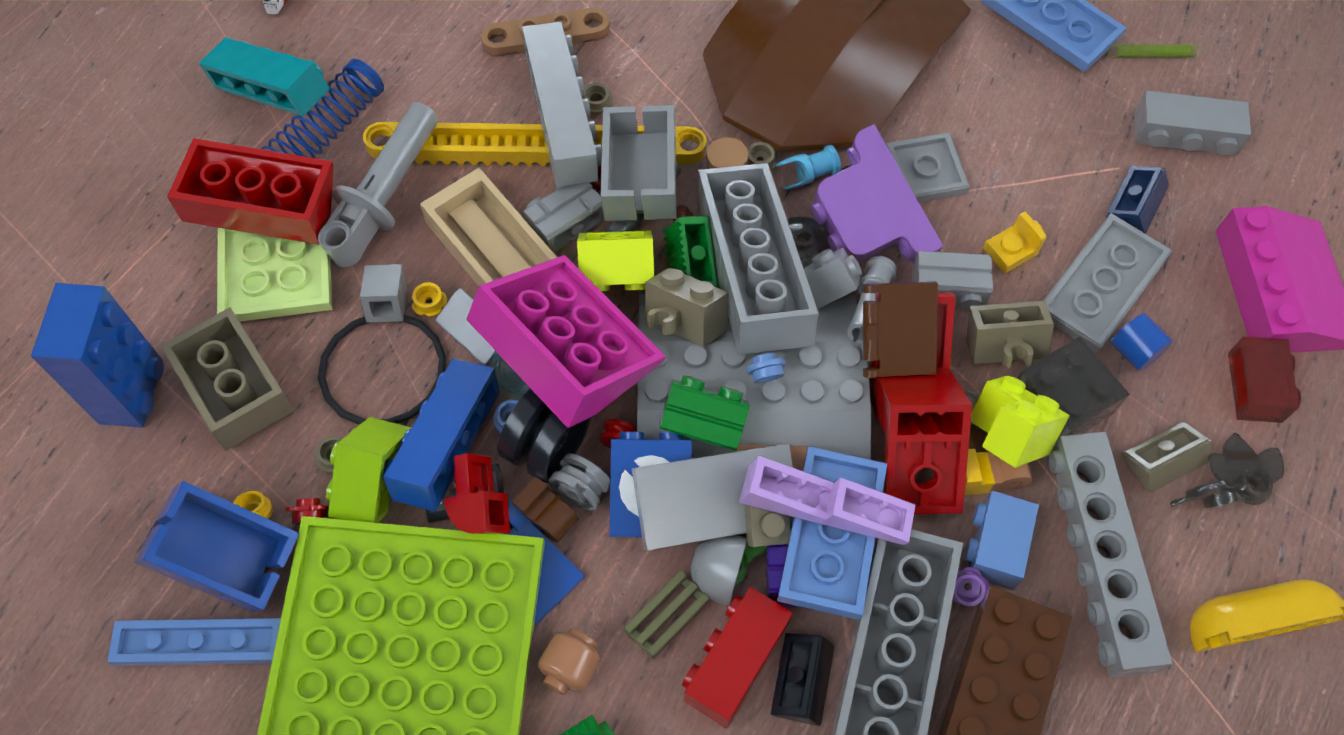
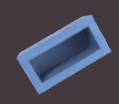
M991 491L984 502L978 501L972 517V524L977 525L975 538H969L963 557L964 561L969 562L968 567L980 570L981 576L985 577L989 583L1014 590L1024 579L1039 504L996 491Z

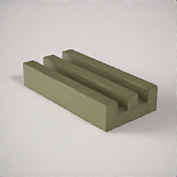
M680 570L624 627V632L654 660L710 602V597L705 592L702 593L693 581L690 582ZM681 586L684 590L640 634L637 631L640 626ZM692 596L696 601L651 645L647 640Z

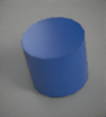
M1142 313L1124 325L1119 333L1110 340V343L1138 371H1142L1159 358L1171 346L1173 340L1146 313Z

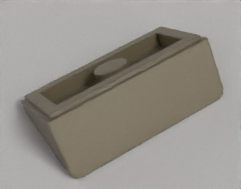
M1183 421L1123 452L1122 457L1141 484L1149 492H1154L1207 464L1211 460V440Z

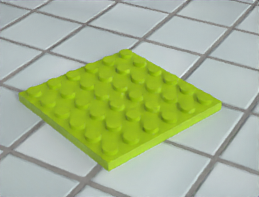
M302 516L299 528L300 534L297 538L257 735H520L545 546L544 538L507 534H472L462 530Z

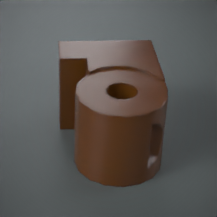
M536 476L512 501L513 506L543 535L555 543H558L579 520L577 514L566 503L557 498L548 489V486Z

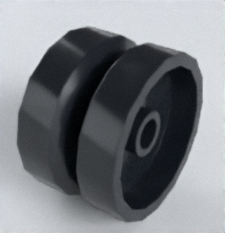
M530 388L515 405L505 422L498 441V456L519 467L527 463V471L530 475L536 476L542 482L549 484L548 480L553 472L561 469L560 462L567 453H577L588 431L591 417L567 428Z

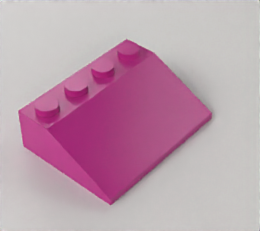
M1269 206L1232 208L1216 230V234L1253 354L1344 349V287L1321 222Z
M565 255L480 285L466 319L567 428L599 413L663 363L666 358Z

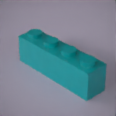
M227 37L198 63L216 89L300 116H304L330 89L322 77V69L314 61L300 59L288 53H279L266 47H258L245 41H237Z

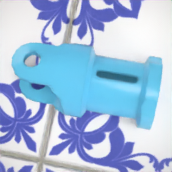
M833 145L825 146L823 151L811 155L802 153L776 164L777 167L792 162L797 170V183L783 187L782 189L785 190L811 184L817 177L826 174L834 175L841 171L840 158Z

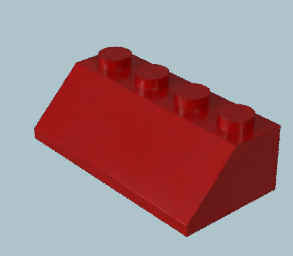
M193 138L167 198L182 222L320 245L318 241L319 232L331 217L334 165L329 160Z

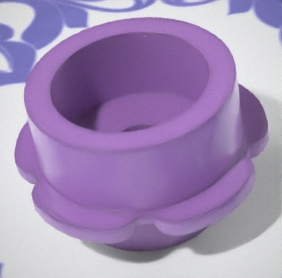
M965 567L962 571L958 570L953 601L965 606H975L983 600L986 591L989 589L987 579L981 576L980 570L973 567ZM970 583L972 587L967 590L964 588V585Z

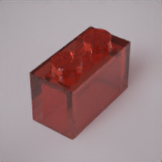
M1243 336L1228 352L1237 420L1283 423L1299 408L1301 403V392L1296 387L1294 377L1295 357L1290 353L1288 339Z

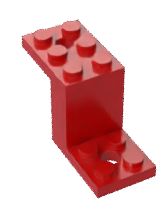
M938 292L936 374L871 378L870 401L886 435L884 463H887L883 493L915 504L914 514H963L972 403L950 370L956 300L953 292ZM879 293L875 294V301H879ZM878 360L872 361L871 367L878 368ZM923 468L935 470L933 477L926 482L914 480L916 473Z

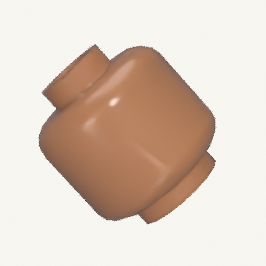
M572 628L569 629L568 633H556L538 663L540 671L546 676L543 684L561 695H565L567 690L574 692L583 691L601 660L600 655L596 651L598 644L589 636Z

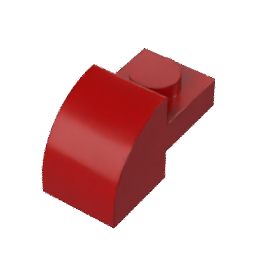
M469 453L454 456V481L457 496L444 498L445 509L450 520L456 527L467 533L510 534L507 493L494 492L491 456Z

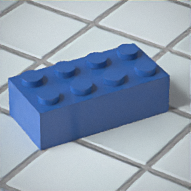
M55 283L31 357L98 424L143 428L147 415L153 410V393L156 382L163 375L164 364L162 358L105 286Z

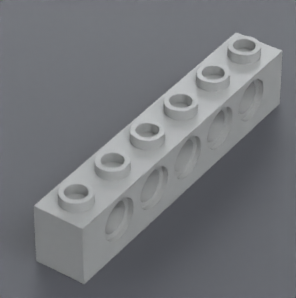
M1097 432L1060 436L1050 455H1048V465L1051 473L1056 474L1059 485L1057 491L1058 503L1067 515L1069 523L1067 527L1068 541L1077 553L1079 561L1077 565L1078 580L1082 586L1086 587L1089 599L1087 605L1088 618L1090 623L1096 626L1100 641L1098 644L1099 660L1104 667H1107L1110 679L1157 674L1173 663L1107 433ZM1077 472L1086 475L1090 483L1082 481L1078 477ZM1087 508L1094 510L1099 515L1100 520L1092 518L1088 514ZM1097 546L1107 549L1111 559L1103 557L1099 553ZM1107 584L1116 586L1121 593V598L1112 595ZM1119 623L1126 625L1131 630L1132 639L1125 637L1120 632Z

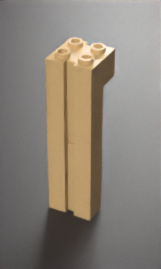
M480 168L475 169L420 203L426 224L478 287L558 258Z

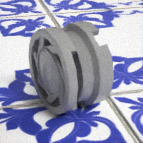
M567 453L560 462L561 469L553 472L549 478V485L571 504L592 512L600 503L599 496L601 492H607L610 488V479L599 467L589 460L576 454Z

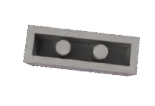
M1145 91L1134 111L1135 144L1177 148L1186 151L1211 152L1220 155H1238L1251 136L1249 102Z

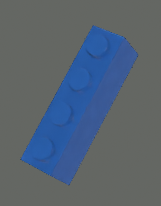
M452 359L446 371L439 375L436 388L429 400L423 402L419 417L413 427L404 434L402 445L394 459H391L385 467L383 477L393 501L436 512L454 478V456L468 453L500 394L493 367Z

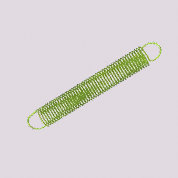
M1129 44L1127 50L1126 46L1120 45L1118 57H1138L1140 51L1144 57H1148V52L1149 57L1153 55V52L1157 57H1161V52L1162 57H1182V53L1183 57H1190L1192 55L1190 48L1193 44H1181L1180 46L1178 44H1168L1167 46L1160 44L1158 48L1157 44L1154 46L1152 44L1146 45L1145 48L1144 44L1141 46L1137 44L1136 46L1133 45L1132 49L1131 44Z

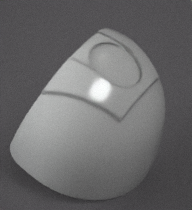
M731 535L701 541L696 547L690 566L691 577L702 593L705 592L710 597V600L721 605L730 604L747 537Z

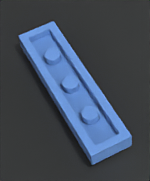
M281 618L114 621L107 663L113 666L272 664Z

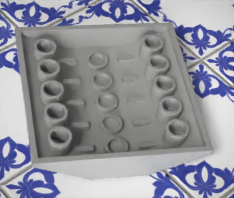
M639 294L638 329L666 358L663 363L638 381L637 432L644 433V440H659L660 433L668 432L659 429V422L672 379L681 381L682 376L686 375L705 381L704 388L719 392L720 387L724 386L744 393L742 399L749 402L750 409L739 444L779 445L789 443V446H810L871 460L869 378L863 377V368L868 367L867 361L863 360V344L856 343L859 332H856L853 341L847 335L848 327L851 324L857 307L856 296L845 295L819 309L817 307L819 316L814 346L738 355L729 318L727 319V332L702 347L674 333L665 336L662 334L661 327L648 328L647 321H645V294ZM775 353L776 358L785 359L786 365L783 367L784 376L763 383H754L752 375L747 373L746 368L753 364L752 358L756 356ZM683 436V440H692L691 459L735 452L731 449Z

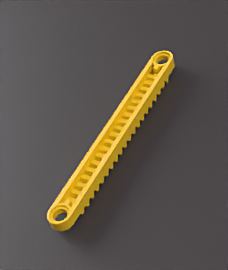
M376 122L365 129L363 141L371 157L376 159L384 147L374 145L373 141L379 136L390 137L400 122ZM437 123L414 160L418 165H422L424 161H429L432 165H436L437 161H442L445 165H449L451 161H455L459 165H463L465 161H469L472 165H477L481 161L487 166H490L492 162H497L500 166H504L506 162H510L513 166H518L520 162H524L527 166H531L534 162H537L540 166L550 163L541 124ZM595 125L597 142H594V145L600 144L602 148L603 125ZM637 126L638 134H645L644 126ZM676 126V163L678 165H691L700 162L706 154V135L695 127ZM690 140L696 142L699 147L693 151H687L682 149L680 145L682 142Z

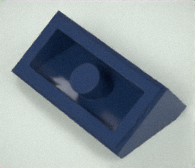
M1130 166L1106 217L1112 213L1146 234L1169 186L1165 168Z

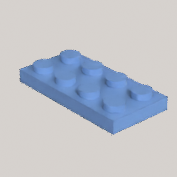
M1086 0L981 1L1084 73L1111 46L1123 37L1127 27Z
M808 446L803 472L833 483L841 477L883 493L887 463ZM794 517L777 601L860 620L864 610L875 538Z

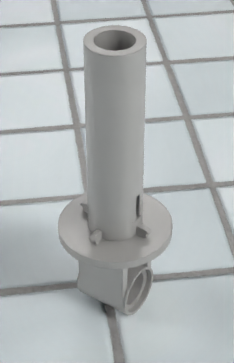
M413 102L357 189L339 185L333 190L332 196L338 206L326 225L320 230L318 241L336 265L340 267L355 265L361 259L363 252L377 230L391 231L393 229L395 220L385 205L439 122L438 115L425 104Z

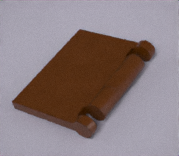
M938 282L863 284V293H879V301L863 302V360H878V368H863V377L876 378L936 374Z

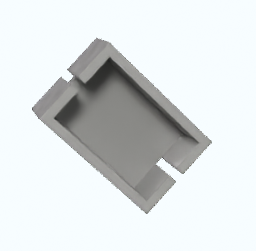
M674 105L642 106L645 134H638L635 106L603 107L601 201L605 221L637 220V214H644V220L677 219L676 122Z

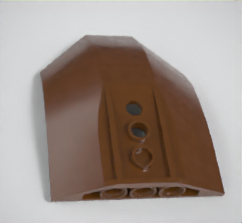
M738 0L703 50V58L724 121L760 141L770 144L780 152L824 149L827 145H833L834 148H847L852 146L859 131L875 124L880 132L912 84L938 50L967 18L971 9L963 0Z

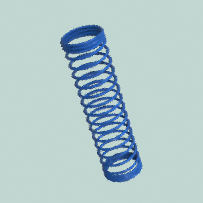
M355 58L351 59L343 67L342 73H337L335 80L328 82L329 93L332 98L324 95L322 101L325 106L320 103L314 105L318 114L309 110L307 114L311 121L300 115L292 117L291 124H285L284 131L277 132L276 139H270L268 146L261 147V149L280 152L271 146V143L275 141L284 153L289 154L283 145L296 155L308 157L291 141V137L300 143L312 158H315L313 152L322 154L321 145L330 146L328 137L337 139L336 131L344 132L343 123L350 125L352 122L351 117H359L357 109L366 110L365 102L373 103V97H378L384 92L382 79L364 61ZM356 71L364 75L376 89L364 82ZM343 75L345 83L338 81V77ZM346 77L350 78L362 92L369 95L370 100L360 96L349 84ZM335 82L338 90L331 88V84ZM339 84L355 94L361 101L363 108L353 103L342 91ZM332 91L344 98L355 110L356 115L347 111L338 102ZM325 99L331 101L343 111L349 122L340 118L330 108ZM318 106L323 108L328 113H330L337 120L342 129H339L332 123H330L322 114ZM311 114L322 120L331 129L334 136L325 132ZM299 119L304 129L294 125V120ZM304 122L314 127L324 137L327 144L319 140L307 128ZM287 127H292L297 137L288 133ZM297 129L307 135L320 151L310 146L298 133ZM285 134L291 146L281 141L279 135Z

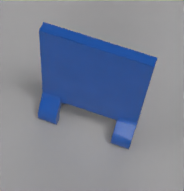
M509 499V523L512 530L507 535L540 537L545 540L534 622L535 627L585 578V575L513 506L512 500Z

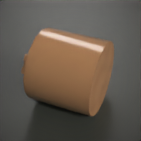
M731 137L719 138L708 147L706 169L748 165V149L738 139Z

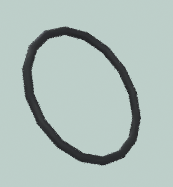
M404 314L403 322L420 328L433 341L439 358L438 379L439 375L445 372L446 355L439 337L423 321ZM365 317L353 320L332 337L321 355L318 372V382L327 404L341 418L358 425L366 419L345 411L331 397L325 377L328 358L337 343L356 327L370 323L366 322ZM437 379L427 397L409 412L381 420L397 424L415 417L420 412L423 402L429 400L436 388Z

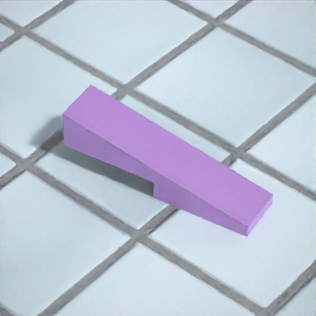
M758 456L747 467L739 500L741 504L902 545L909 543L915 511V504L841 477L833 483Z

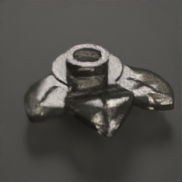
M1233 433L1226 440L1222 448V454L1213 453L1208 455V463L1213 475L1220 482L1232 487L1236 497L1249 505H1260L1266 502L1271 497L1273 484L1279 481L1284 474V462L1279 448H1269L1256 454L1238 433ZM1247 483L1254 488V491L1247 485Z
M1227 479L1203 484L1188 489L1185 492L1187 497L1175 499L1170 505L1172 507L1201 499L1205 509L1238 501L1236 491L1246 490L1252 486L1250 482L1228 485Z

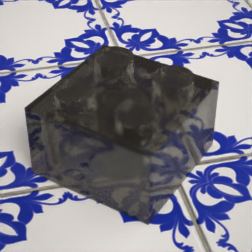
M1080 336L1026 368L1017 378L1025 383L1026 390L1037 396L1043 395L1053 399L1059 404L1058 409L1070 415L1059 437L1083 434L1113 415L1130 395Z

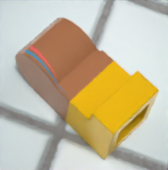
M968 449L964 496L1018 489L1032 482L1028 463L1014 468L991 452L976 453V449Z

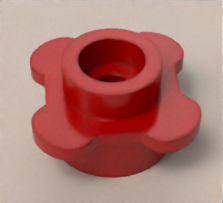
M320 498L296 499V507L285 508V512L292 513V524H300L302 516L325 518V511H329V506L321 505Z

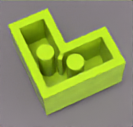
M369 417L358 427L353 428L340 442L335 443L330 455V463L334 465L333 477L326 491V499L330 501L328 517L340 520L379 523L389 513L391 496L384 481V470L387 463L396 456L402 445L404 434L411 427Z

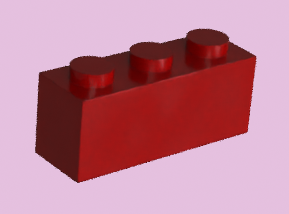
M749 587L744 597L737 594L725 613V616L730 618L722 632L717 628L713 631L703 649L709 654L701 666L695 663L692 665L681 684L686 688L684 702L727 728L786 630L793 612L752 587Z

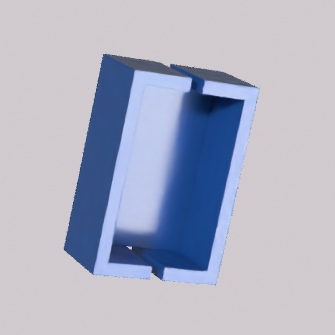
M182 481L174 486L156 520L163 524L152 528L135 563L250 612L262 611L265 609L280 576L274 572L263 574L265 568L271 571L284 568L300 533Z

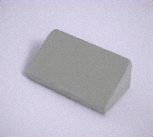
M459 288L435 321L482 365L488 366L499 354L466 320L474 299L462 288Z

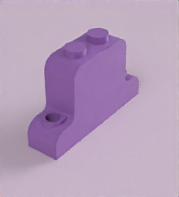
M875 124L859 131L851 148L847 149V156L852 166L824 179L819 184L813 199V205H811V211L819 225L824 224L829 233L827 239L832 251L835 252L843 247L848 256L853 255L858 263L891 247H898L902 256L914 263L918 251L940 252L944 247Z

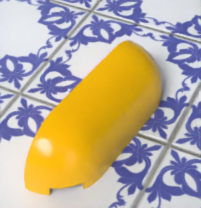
M1306 579L1292 580L1217 596L1205 601L1195 610L1190 623V636L1197 653L1344 621V600L1327 585Z

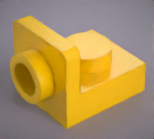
M1023 212L1018 215L1013 226L986 240L983 249L988 255H991V259L1006 274L1037 256L1047 236L1042 226L1033 220L1027 212Z

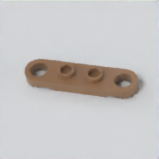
M586 8L493 23L486 26L481 33L482 46L486 53H489L491 56L494 54L495 57H498L500 54L502 57L504 54L517 52V54L525 53L522 26L562 22L565 35H571L573 45L581 44V41L586 40L594 41L596 39L598 41L600 38H605V35H608V31H610L609 16L600 8ZM592 19H594V21L600 22L601 25L598 27H588L586 23H589L588 20L592 22ZM494 35L495 37L497 35L501 37L502 35L503 38H506L500 43L491 42V38L493 39Z

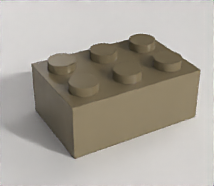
M231 307L160 345L209 430L226 451L295 411Z

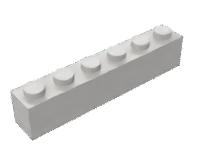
M562 22L522 26L525 57L555 185L560 187L598 181V166H602V148L600 144L594 145V142H597L596 127L594 121H588V119H591L588 98L582 99V97H585L582 76L576 77L579 75L577 56L573 55L571 35H565Z

